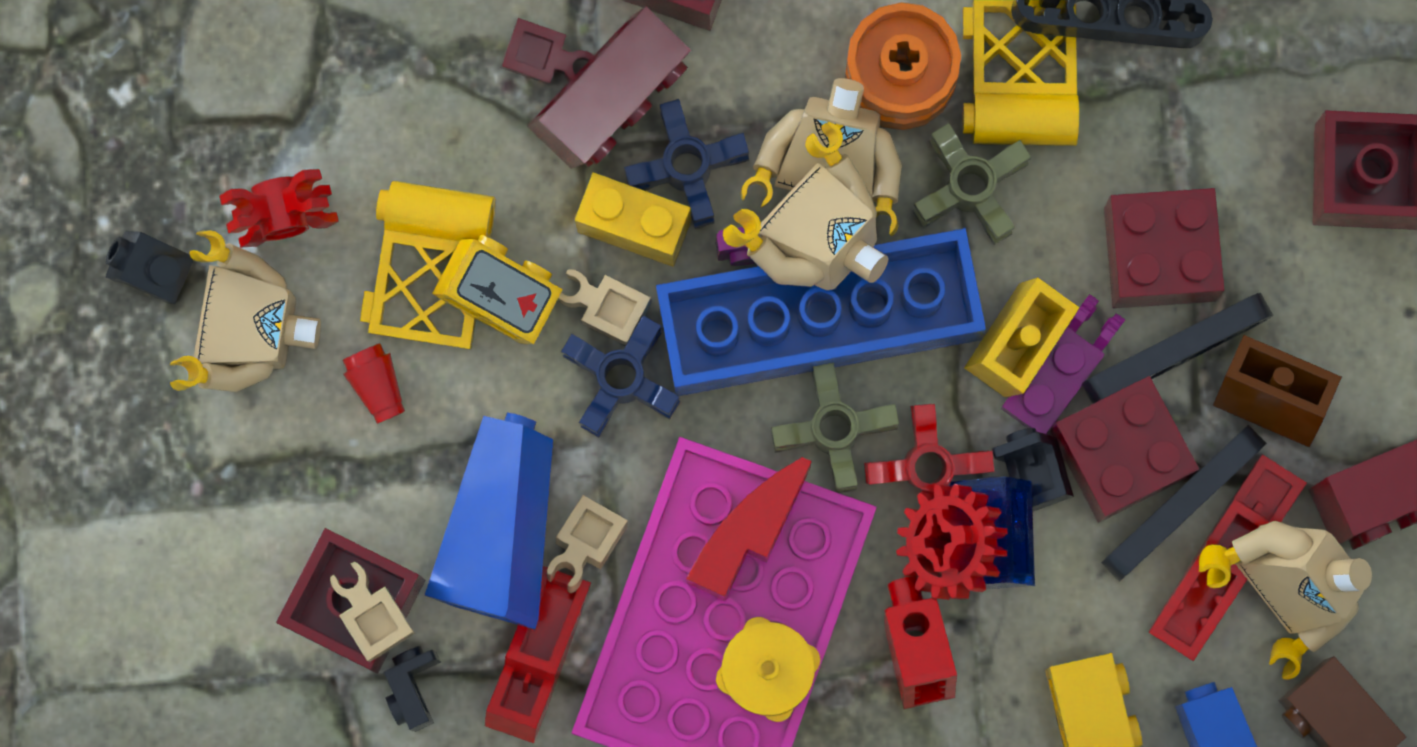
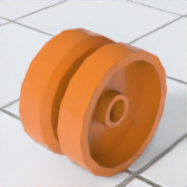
M900 2L879 7L860 22L850 38L845 73L846 79L855 80L864 86L860 108L879 113L881 127L898 130L924 126L943 113L954 95L959 75L961 52L957 36L941 15L923 5ZM899 63L908 65L910 71H900Z

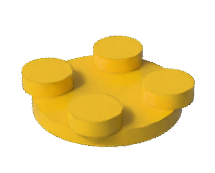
M754 617L747 621L743 630L736 634L728 644L723 655L722 667H720L716 674V683L723 693L730 695L743 709L757 715H763L773 722H782L790 717L793 708L800 704L808 694L813 683L814 673L820 665V655L815 647L807 644L804 638L792 628L780 623L770 622L763 617Z

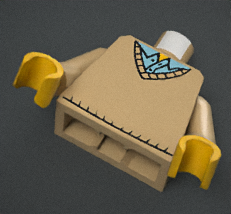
M835 79L829 100L809 97L805 109L789 111L766 133L754 163L753 169L756 171V175L746 180L741 188L740 195L742 201L745 199L748 187L758 184L766 192V197L760 207L763 208L769 203L773 195V188L769 182L771 178H776L774 187L792 190L817 163L825 168L827 164L825 158L811 156L807 152L805 143L806 138L813 133L818 138L819 143L828 148L829 140L823 133L821 126L831 122L840 128L843 135L842 145L838 151L841 155L847 154L864 180L872 201L877 203L875 207L877 211L876 217L887 215L891 218L892 223L889 234L890 237L893 236L899 227L898 219L892 210V205L898 202L902 164L891 134L885 129L880 128V114L876 111L860 108L864 86L851 79Z
M827 122L821 127L823 133L828 137V148L822 146L813 133L806 138L805 143L807 152L811 156L825 158L827 162L825 168L817 163L762 222H760L755 212L749 209H741L733 215L734 220L741 224L745 234L732 224L723 231L724 241L728 245L737 248L745 245L748 248L747 255L774 282L780 285L809 287L815 285L824 290H833L851 271L869 283H873L882 275L888 264V256L874 248L877 241V211L865 182L847 154L841 155L838 151L843 141L840 128L834 123Z
M208 230L196 233L210 241L211 250L207 255L191 250V258L198 262L217 261L218 266L209 265L194 357L183 356L170 363L173 366L181 365L185 367L189 375L187 381L175 380L170 382L174 390H186L198 384L202 389L238 392L268 379L273 369H283L286 364L289 345L311 349L317 348L320 338L321 320L319 318L294 315L296 297L287 289L285 278L260 256L233 244H225L223 237L216 231Z
M1272 521L1265 525H1260L1258 529L1232 541L1233 547L1228 550L1221 545L1205 547L1199 557V572L1210 569L1207 572V585L1211 588H1219L1230 581L1231 565L1236 564L1288 633H1298L1299 637L1296 640L1292 638L1278 639L1273 644L1270 654L1269 665L1274 664L1280 658L1290 659L1282 671V678L1290 680L1299 674L1305 652L1309 649L1312 652L1319 650L1341 633L1354 618L1359 609L1358 600L1371 583L1372 571L1366 560L1361 558L1350 559L1335 537L1328 531L1297 528L1282 522Z

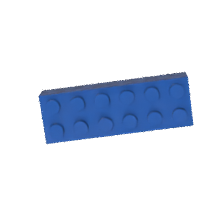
M966 228L874 245V248L888 256V264L882 275L873 283H869L851 271L833 290H824L815 285L811 287L780 285L774 282L757 266L656 285L676 395L683 396L812 372L813 366L834 363V367L981 341L986 327Z

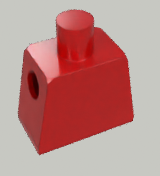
M904 577L888 583L892 607L884 610L885 632L904 709L955 698L957 672L939 604L936 598L923 600L922 592L915 589L918 577ZM910 631H920L923 635L915 637L907 633Z

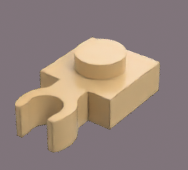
M572 269L567 270V278L580 283V290L574 296H567L561 292L558 301L567 307H583L587 309L581 319L583 325L621 344L627 345L643 315H646L651 306V297L607 275L604 276L599 287L596 288L588 283L587 278L582 273Z
M582 495L556 536V544L566 551L556 556L550 562L547 569L548 581H552L558 570L563 568L570 569L574 573V577L568 584L567 592H575L581 585L583 568L588 562L601 570L627 529L628 520Z
M353 562L351 565L359 576L357 585L353 588L345 589L341 586L339 579L335 575L330 577L333 589L342 597L347 598L353 606L339 616L366 660L371 662L414 635L415 632L389 590L383 587L372 594L368 586L369 578L367 572L361 565Z

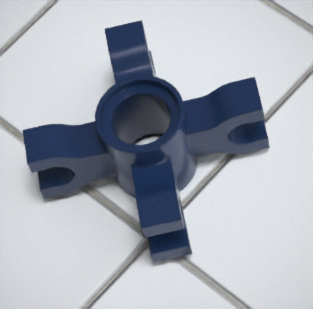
M679 99L659 104L669 144L664 151L663 158L624 167L628 185L646 191L658 185L670 183L672 187L685 193L688 207L691 208V217L695 229L715 223L714 213L705 184L709 179L711 170L749 161V150L744 133L705 145L700 139L690 136ZM686 153L697 156L702 162L696 172L688 175L677 172L672 166L678 156Z
M643 315L624 350H614L607 354L571 334L561 350V353L564 354L563 358L596 375L600 390L579 421L581 428L599 438L617 405L629 403L635 399L669 420L671 419L680 404V396L645 378L642 366L662 334V330H660L662 328L661 325ZM617 365H627L636 373L634 382L625 389L613 388L606 381L608 372Z

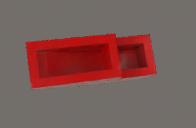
M803 457L799 458L776 472L748 494L722 521L705 544L686 577L687 584L725 601L747 554L767 563L811 469L812 461Z
M543 566L539 619L536 629L517 626L505 656L503 670L485 716L486 727L531 743H535L591 586V582L582 580L579 588L575 592L569 593L567 592L568 584L574 576L557 571L550 582L547 579L548 567Z

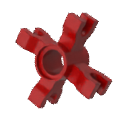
M307 169L298 172L293 177H278L260 182L251 188V192L242 188L230 189L219 195L221 205L232 204L237 207L231 211L233 220L226 224L228 233H240L248 229L246 235L238 238L240 248L257 247L265 241L283 240L300 235L309 229L308 225L316 229L328 228L339 222L337 212L325 213L322 211L329 207L327 197L332 195L330 185H319L312 189L313 184L321 180L322 176L320 169Z
M935 404L910 406L915 446L908 451L904 459L864 463L866 484L908 481L912 486L918 488L919 492L934 494L935 485H948L952 481L953 476L994 472L992 451L950 454L949 451L938 445ZM927 452L935 453L942 463L940 476L932 482L921 481L915 471L917 459Z

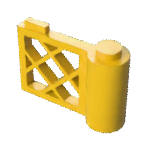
M973 0V7H963V39H973V103H963V134H972L973 144L1012 145L1021 140L1023 145L1076 146L1079 133L1076 37L1056 36L1050 41L1043 34L1025 31L1043 48L1025 65L1006 47L1024 31L1016 25L999 41L984 27V12L1005 13L1013 20L1011 8L1014 0ZM1030 0L1028 6L1033 7L1034 15L1040 16L1045 8L1040 7L1039 0ZM1060 0L1058 6L1056 7L1057 9H1061L1060 14L1062 13L1065 0ZM1075 3L1073 8H1074V13H1075V15H1076V3ZM984 41L992 47L986 54H984ZM1064 41L1065 54L1057 48ZM998 54L1017 71L1006 83L984 82V67ZM1050 55L1065 69V83H1044L1032 70ZM1023 78H1025L1029 83H1019V82H1020Z
M392 181L389 190H380L376 207V219L384 221L383 242L375 292L364 291L360 316L361 322L369 323L368 333L465 349L472 348L476 323L474 317L461 311L464 314L461 337L443 335L433 324L429 316L447 304V302L440 299L424 311L407 287L430 270L433 271L439 280L442 273L437 265L454 253L461 239H475L478 241L480 235L491 238L496 206L495 196ZM395 244L415 247L427 263L404 281H402L391 265ZM425 249L444 252L432 260ZM391 276L397 286L387 293L389 277ZM400 292H403L419 315L402 328L382 325L385 303ZM424 321L431 332L412 330V328Z

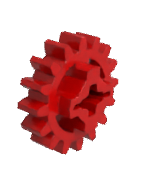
M938 484L934 486V494L920 492L917 495L920 508H906L904 511L906 517L911 521L909 528L900 527L897 529V534L906 538V545L896 550L897 556L908 557L910 561L902 571L904 576L918 577L915 589L931 592L932 598L966 600L969 599L970 591L984 592L986 590V584L983 579L984 575L998 577L1000 574L998 568L993 564L995 557L1007 556V551L997 546V539L1008 534L1007 528L995 527L994 521L998 519L1002 512L999 508L986 506L989 496L985 493L974 492L969 486L954 484L952 487Z

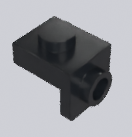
M125 231L123 236L117 237L109 248L106 256V264L109 265L106 278L114 282L125 283L168 304H175L194 259L189 254L143 232Z
M1027 428L1007 435V443L992 449L995 460L1006 463L1019 512L1018 490H1024L1028 494L1029 513L1074 497L1056 437L1037 432L1035 428Z
M417 646L392 658L395 667L384 671L393 694L385 697L393 718L398 726L407 723L409 730L414 732L434 724V721L413 675L441 663L437 652L429 650L424 653L421 646Z

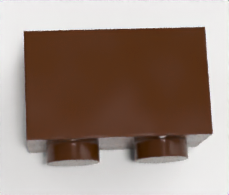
M1243 335L1213 406L1310 448L1326 416L1342 376Z
M1335 656L1324 659L1278 700L1286 709L1281 716L1287 725L1302 739L1309 735L1319 747H1397L1407 738Z

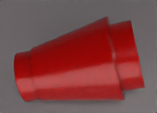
M380 343L342 360L347 369V372L343 373V375L370 414L374 416L377 424L405 412L401 403L402 398L391 353L385 354Z

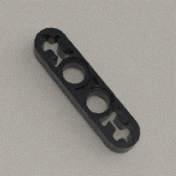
M1014 0L1011 8L1012 18L1017 26L1031 33L1174 48H1192L1198 45L1210 30L1213 21L1211 10L1202 0H1065L1061 13L1062 19L1058 18L1061 9L1056 8L1060 0H1039L1040 7L1045 8L1041 16L1034 15L1033 7L1028 6L1030 0ZM1079 1L1091 2L1099 10V20L1095 23L1082 22L1074 13V4ZM1129 6H1137L1145 10L1150 19L1149 26L1145 28L1132 27L1124 17V9ZM1162 10L1165 11V14H1164V16H1163V19H1162V15H1163V14H1162ZM1182 13L1188 14L1189 21L1196 24L1191 32L1186 31L1184 23L1178 21ZM1161 19L1167 21L1162 30L1159 29Z
M1261 292L1105 369L1084 381L1082 386L1091 403L1094 404L1148 376L1154 379L1262 324L1273 317V314Z
M1247 425L1101 563L1120 582L1267 443L1250 425Z

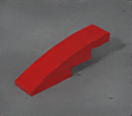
M1261 454L1148 632L1194 661L1247 581V578L1237 565L1233 564L1231 565L1230 581L1226 585L1219 588L1209 587L1207 585V572L1210 569L1199 572V557L1202 550L1209 545H1221L1228 550L1233 547L1232 541L1258 529L1260 525H1265L1272 521L1282 522L1307 482Z

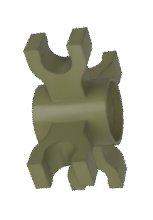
M949 123L931 133L932 139L929 143L950 172V177L945 187L914 203L913 213L923 229L957 208L964 212H975L994 245L1011 236L1015 226L993 196L996 183L1028 166V160L1031 159V156L1021 140L987 161L982 157L968 156ZM965 174H975L984 181L986 189L978 195H969L960 189L957 180Z
M834 363L813 366L812 374L819 408L815 412L812 421L771 427L775 453L815 444L819 450L829 454L835 491L843 493L857 490L858 483L850 448L854 445L857 436L898 430L899 420L896 405L891 404L855 412L849 405L840 400ZM839 416L848 423L850 433L840 441L828 440L820 431L821 422L827 417Z

